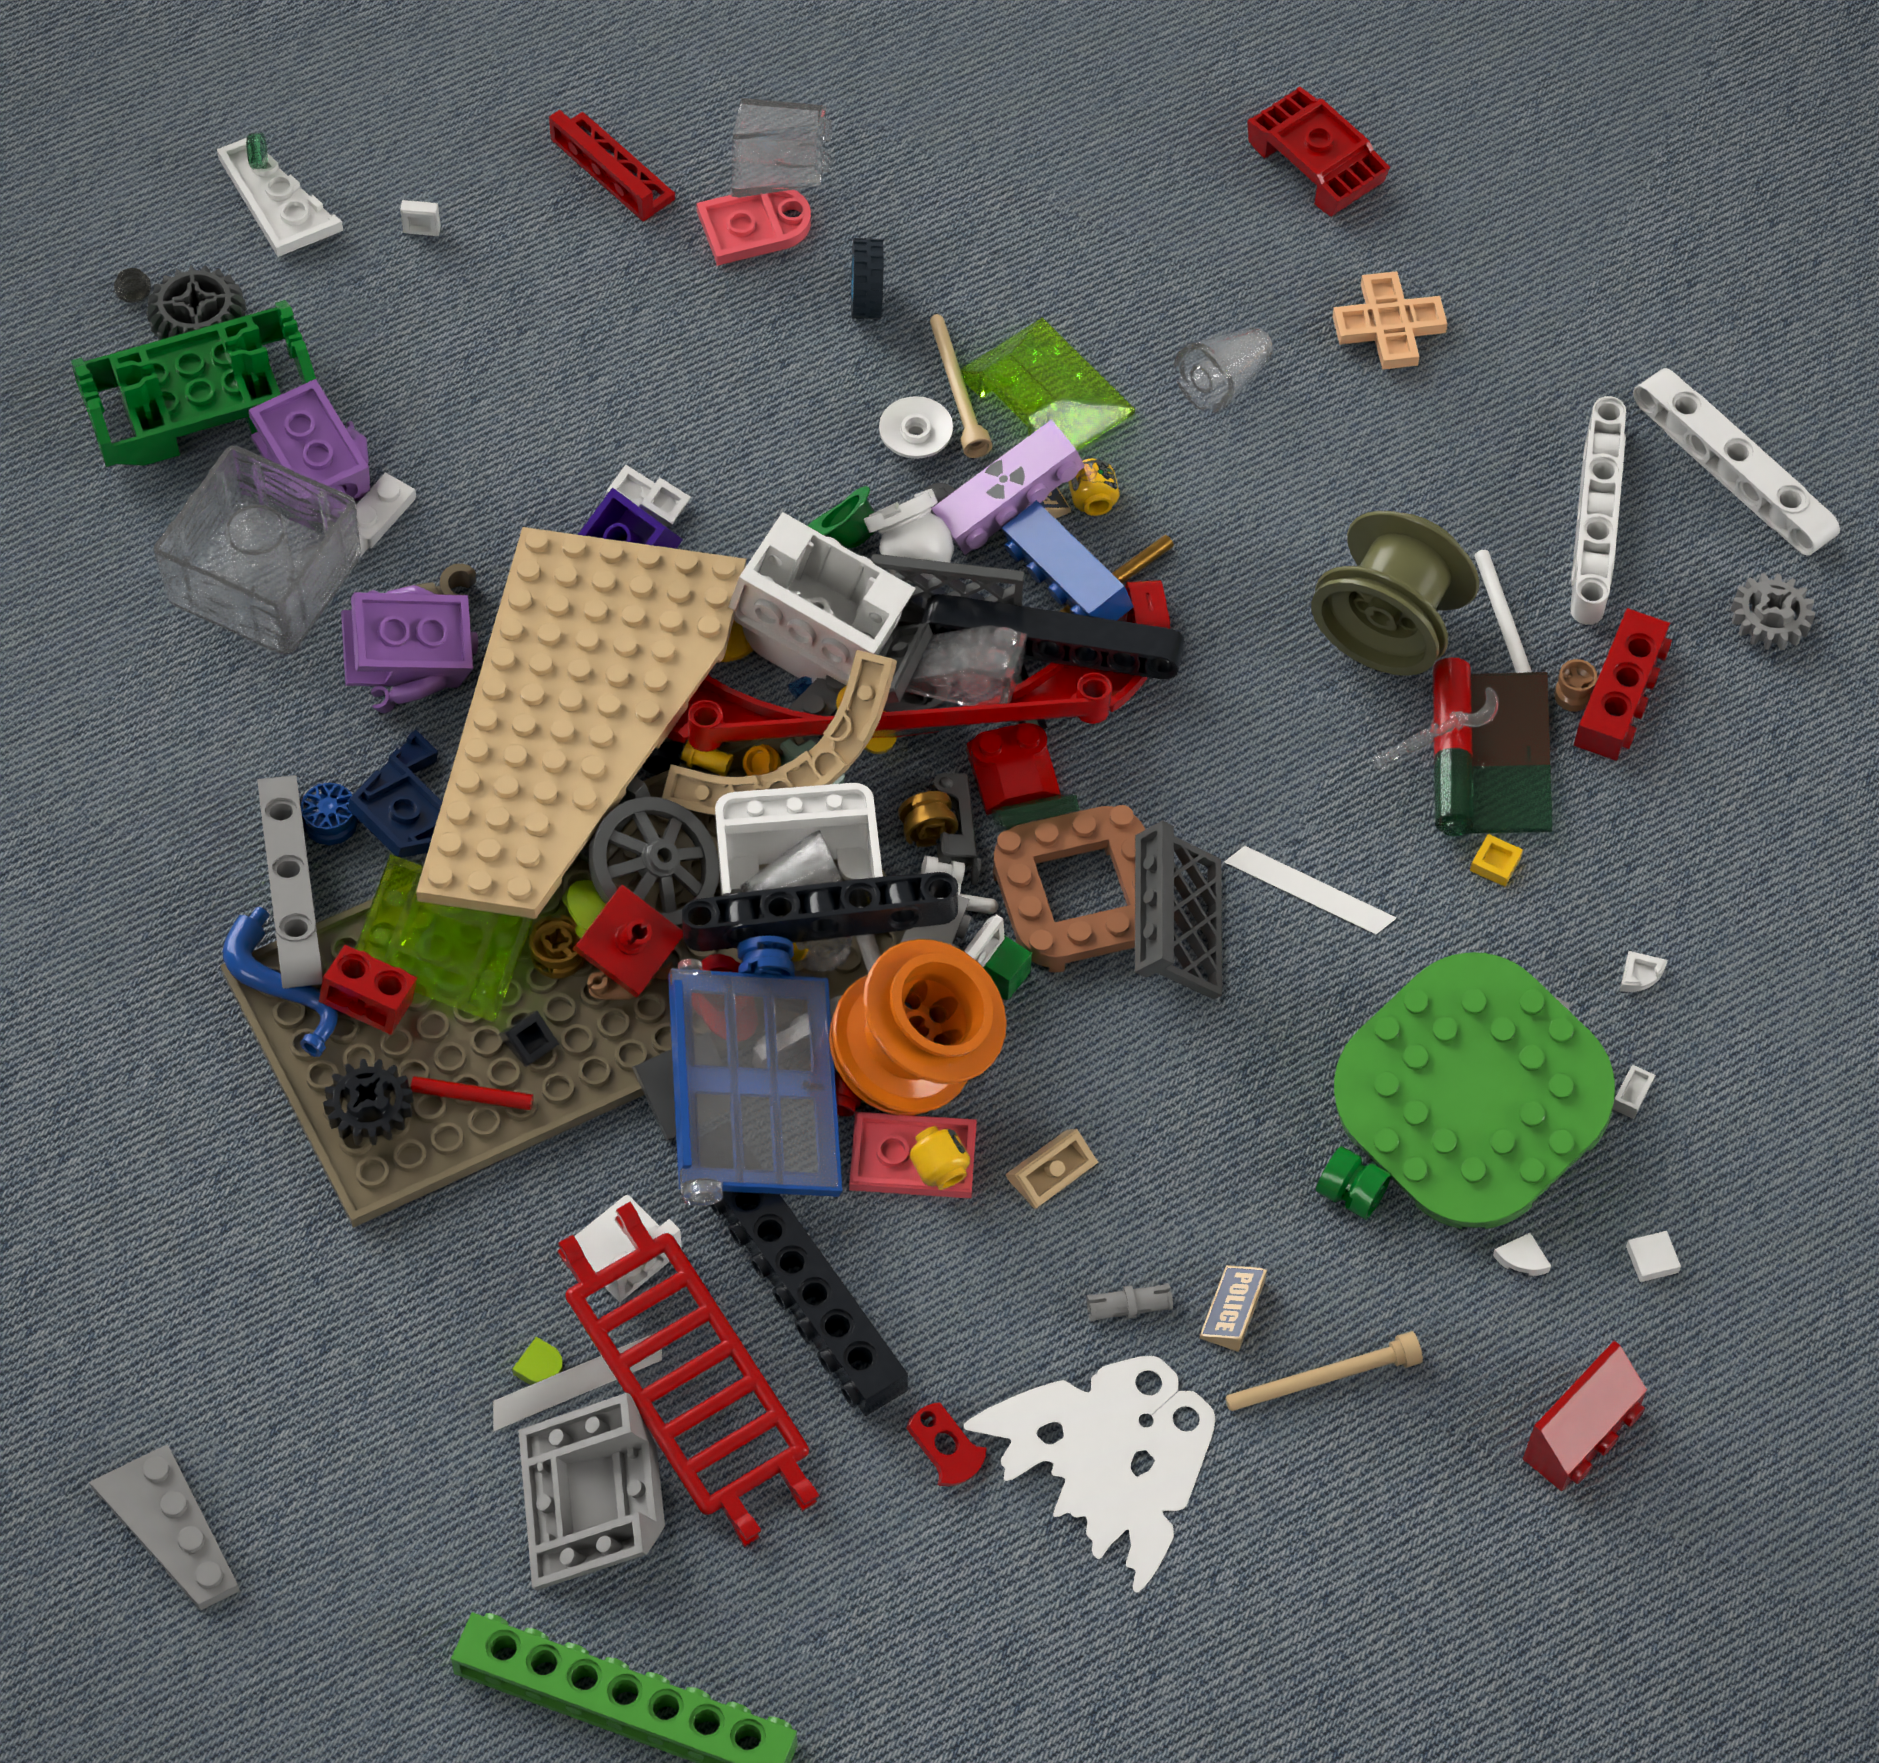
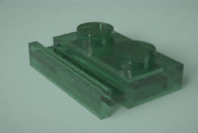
M1068 793L991 809L994 824L1006 826V831L1017 825L1029 823L1028 821L1041 818L1047 819L1080 810L1077 795Z

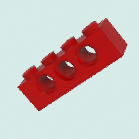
M1629 608L1626 609L1579 723L1573 746L1615 761L1618 760L1622 747L1630 749L1637 730L1636 727L1631 726L1634 717L1642 719L1649 698L1643 695L1646 688L1654 689L1661 670L1655 667L1658 659L1666 660L1672 643V639L1666 638L1670 625L1669 622Z

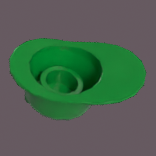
M864 486L857 489L839 505L822 514L807 526L826 537L837 540L841 546L847 549L861 545L875 533H869L864 518L869 517V515L875 512L867 500L870 488Z

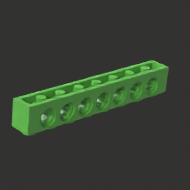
M471 1613L451 1657L455 1675L695 1763H791L798 1746L797 1731L792 1729L791 1724L777 1717H768L767 1720L751 1714V1710L742 1704L727 1702L725 1705L711 1700L710 1695L695 1687H687L686 1690L670 1685V1681L662 1675L654 1672H646L645 1675L629 1670V1666L621 1660L612 1657H606L605 1660L589 1655V1652L580 1645L570 1642L565 1643V1645L550 1641L549 1637L539 1630L525 1628L522 1631L509 1626V1623L504 1618L492 1613H486L484 1616ZM502 1648H511L516 1651L514 1656L507 1660H499L494 1657L495 1653ZM544 1662H549L556 1666L555 1670L547 1675H540L534 1672V1669ZM583 1677H590L597 1681L592 1688L587 1690H581L574 1686ZM623 1692H632L637 1696L636 1700L628 1705L617 1703L615 1698ZM663 1707H672L678 1711L675 1717L668 1720L660 1719L655 1715ZM706 1721L713 1722L719 1726L716 1732L709 1735L699 1733L696 1728L699 1724ZM751 1736L759 1740L760 1743L754 1749L745 1750L740 1748L737 1742L743 1737Z

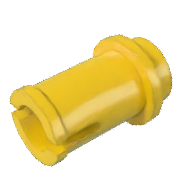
M687 741L681 755V760L686 761L688 767L696 765L726 777L734 755L717 749L709 752L698 751Z

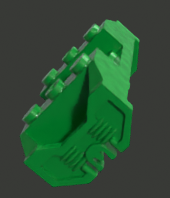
M286 300L275 302V308L88 361H83L82 357L71 360L76 384L87 409L105 466L109 467L116 464L145 466L179 456L180 452L176 437L246 418L251 434L258 432L249 417V409L281 395L269 364L267 349L263 345L284 339L289 358L294 359L302 385L316 379L307 347L301 333L298 331L297 322L294 320V314ZM112 388H117L134 436L133 438L111 443L102 414L105 410L98 393Z

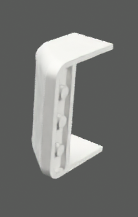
M842 783L730 792L720 797L716 803L715 815L722 896L747 892L753 889L759 881V865L837 859L838 871L845 880L883 877L874 797L871 790L863 784Z

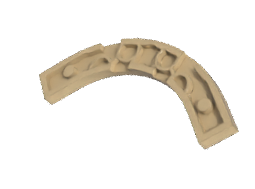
M856 650L842 702L835 717L824 731V736L809 751H805L794 760L779 767L778 770L762 775L724 777L671 764L662 798L675 802L689 810L715 815L717 801L720 797L730 792L833 784L860 756L871 739L881 719L888 698L897 660Z

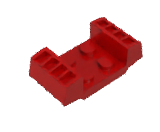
M1300 86L1278 102L1273 103L1272 106L1262 110L1258 115L1247 120L1248 141L1264 159L1276 151L1283 154L1317 185L1314 204L1331 217L1382 184L1390 170V166L1374 151L1370 141L1324 99H1316Z

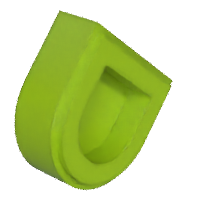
M535 1337L512 1368L513 1375L529 1385L535 1384L563 1372L562 1356L555 1347Z

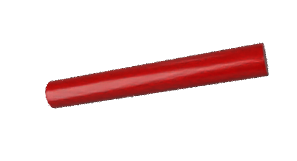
M413 1076L410 1088L414 1093L530 1111L534 1101L533 1094Z

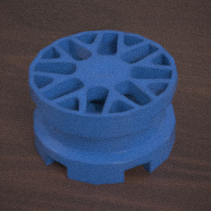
M323 783L309 789L303 796L300 805L305 831L312 840L319 844L335 845L348 840L354 834L358 825V819L348 810L349 800L353 796L349 789L341 784Z
M758 936L746 939L737 946L738 958L742 961L738 967V973L795 976V966L790 961L794 956V946L792 941L787 938Z

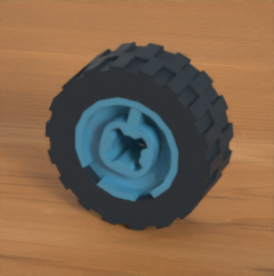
M853 238L851 267L852 319H881L884 270L883 239Z

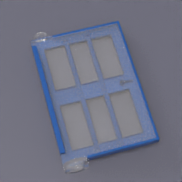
M685 959L680 961L678 969L672 968L670 970L668 980L679 1189H681V1200L689 1205H711L723 1199V1191L839 1197L843 1190L835 1071L829 1043L831 1012L828 978L705 971L702 969V962L700 960Z

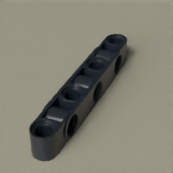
M934 872L740 892L728 896L695 899L688 902L682 909L683 939L685 944L692 950L712 951L730 948L737 949L740 942L758 936H779L787 938L792 943L943 925L950 923L958 914V883L948 873Z

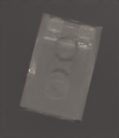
M992 625L934 634L905 691L965 706L1010 703L1022 671L1027 634L1014 631L1011 628H1000Z

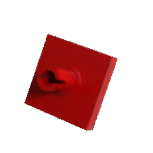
M621 884L573 947V950L637 998L681 940L683 931Z

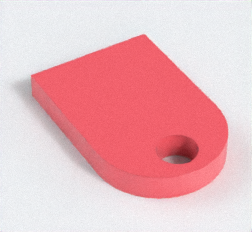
M765 186L697 203V214L717 266L791 248L799 244L807 236L811 227V209L808 201L798 191L785 186ZM788 210H797L801 213L797 217H787L784 215Z

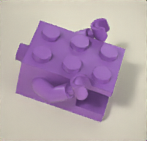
M316 379L249 409V417L258 431L251 434V439L265 460L259 462L260 468L257 470L245 469L250 486L253 489L263 488L283 503H290L303 526L331 513L335 516L344 514L352 507V503L361 500L370 491L367 439L355 430L352 421L347 422V428H345Z
M417 585L390 590L387 593H380L375 590H371L368 593L354 592L351 597L352 610H342L341 612L345 686H376L371 690V694L374 697L385 695V700L381 704H374L372 706L380 713L390 712L394 708L395 703L404 704L420 700L443 690L445 687L458 688L473 669L472 655H475L478 650V635L476 632L470 631L468 595H438ZM383 686H393V687H392V690H391V691H388V690H387L385 687H383Z

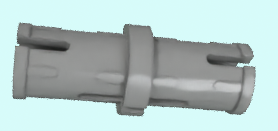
M1165 1283L1163 1285L1133 1289L1132 1285L1123 1286L1122 1291L1087 1295L1090 1321L1120 1316H1127V1319L1137 1318V1314L1173 1310L1172 1292H1169L1171 1289L1170 1285Z

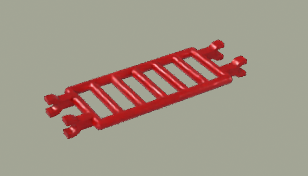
M630 1201L616 1209L618 1216L615 1217L616 1223L636 1249L595 1273L574 1235L558 1243L560 1249L557 1253L578 1281L576 1285L566 1291L565 1298L624 1392L632 1396L643 1422L700 1512L704 1515H710L722 1508L739 1540L746 1547L759 1539L758 1534L761 1532V1529L754 1518L748 1513L739 1497L780 1474L802 1512L816 1504V1498L819 1497V1494L797 1464L798 1461L809 1454V1447L675 1238L669 1233H664L652 1239ZM665 1253L676 1270V1274L601 1318H597L585 1299L586 1297L658 1255ZM687 1287L699 1308L620 1354L607 1333ZM706 1322L710 1323L721 1343L642 1389L630 1367ZM731 1356L744 1377L665 1424L652 1403ZM753 1391L766 1410V1413L687 1460L674 1438ZM776 1426L789 1448L710 1495L697 1473Z

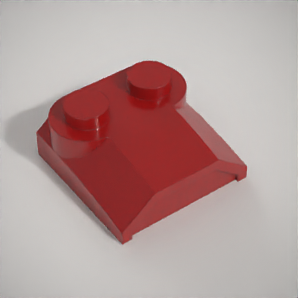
M1022 723L984 731L967 743L966 752L986 815L992 814L995 811L1051 799H1061L1059 785L1047 748V735L1040 726L1033 723Z

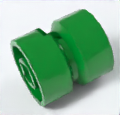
M1340 1146L1326 1165L1316 1186V1192L1335 1203L1341 1200L1345 1201L1347 1210L1367 1220L1382 1200L1391 1181L1392 1174L1373 1163L1366 1166L1362 1165V1158L1359 1155Z

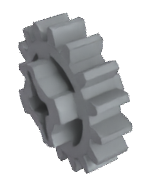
M1762 573L1758 583L1750 577L1747 579L1745 587H1738L1731 606V611L1734 612L1732 624H1741L1738 634L1740 636L1750 634L1752 636L1750 644L1755 645L1760 640L1764 642L1766 650L1770 649L1772 643H1777L1780 650H1785L1787 641L1796 646L1799 644L1801 636H1808L1815 617V612L1812 611L1814 600L1805 599L1806 587L1794 588L1795 579L1792 578L1785 583L1782 582L1781 574L1777 573L1774 580H1769L1768 576ZM1750 602L1753 604V605H1752V609H1751L1752 613L1750 612V609H1749V603H1750ZM1795 612H1796V615H1797V620H1796V621L1793 619V618H1794V615H1795Z

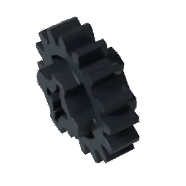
M361 1059L360 1068L354 1069L349 1063L346 1064V1075L341 1076L334 1073L332 1079L335 1087L328 1086L324 1090L327 1101H324L323 1105L325 1114L329 1115V1126L331 1129L338 1127L339 1135L342 1139L353 1134L355 1145H359L364 1137H369L372 1146L377 1144V1136L383 1135L389 1141L392 1140L391 1129L396 1128L403 1131L405 1129L403 1117H412L413 1114L410 1103H413L414 1099L412 1089H408L407 1076L399 1077L398 1068L395 1065L384 1070L381 1059L376 1061L374 1067H368L366 1059ZM391 1091L396 1096L394 1106L390 1104ZM344 1098L347 1099L348 1104L346 1105V1113H344V1111L342 1110V1102Z

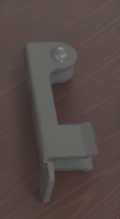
M941 773L935 777L931 791H941L947 793L950 797L951 806L955 809L958 821V834H948L945 832L940 834L941 843L937 844L938 862L950 864L951 861H957L967 866H972L970 880L972 885H976L981 873L982 862L977 857L968 775Z

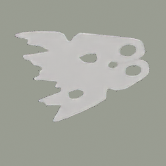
M1141 1356L1100 1368L1097 1374L1091 1378L1090 1392L1082 1391L1064 1380L1049 1383L1020 1393L985 1409L964 1423V1429L1011 1440L1009 1447L1001 1458V1465L1005 1468V1481L1013 1480L1043 1461L1053 1463L1051 1475L1065 1478V1483L1053 1516L1060 1517L1066 1513H1071L1076 1518L1086 1517V1535L1093 1542L1092 1553L1097 1559L1103 1557L1110 1545L1125 1530H1129L1131 1547L1126 1560V1567L1133 1568L1136 1571L1133 1590L1137 1593L1151 1580L1173 1540V1525L1163 1515V1511H1179L1187 1506L1212 1438L1215 1414L1211 1406L1194 1391H1178V1376L1163 1360L1155 1356ZM1149 1370L1158 1374L1162 1381L1160 1391L1154 1395L1141 1393L1135 1383L1139 1373ZM1185 1406L1194 1409L1200 1419L1196 1429L1187 1432L1178 1429L1173 1422L1174 1412L1178 1408ZM1140 1415H1152V1426H1141L1139 1423ZM1052 1422L1061 1424L1064 1436L1054 1444L1044 1443L1036 1434L1037 1430L1044 1425ZM1147 1451L1153 1457L1154 1463L1149 1471L1137 1477L1131 1470L1132 1459L1136 1452Z

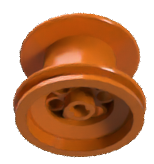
M915 939L904 941L889 948L878 957L869 973L849 986L839 999L830 1022L829 1043L831 1055L843 1081L855 1095L867 1104L883 1112L895 1115L913 1116L927 1113L948 1104L962 1091L968 1080L981 1075L994 1063L1001 1052L1006 1037L1007 1020L1005 1006L991 976L978 961L965 951L937 940ZM905 1002L910 1003L912 1009L908 1008Z

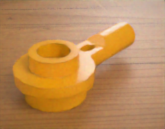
M769 745L754 746L746 752L743 758V768L747 776L767 774L781 766L778 751Z

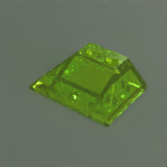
M1043 317L960 369L964 382L980 398L993 391L1028 427V436L1052 419L1077 451L1135 414V408Z
M390 854L355 949L364 951L382 962L401 968L417 977L416 993L491 1022H496L534 919L417 901L416 891L424 865Z

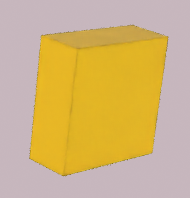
M1487 834L1471 863L1470 871L1505 887L1522 857L1523 849Z

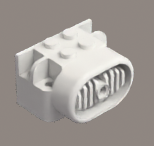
M782 512L739 576L729 608L734 609V620L743 627L746 640L761 657L810 684L817 678L826 679V675L847 685L856 650L880 655L900 620L902 610L916 588L876 566L867 557L855 554L841 546L837 540L820 534Z

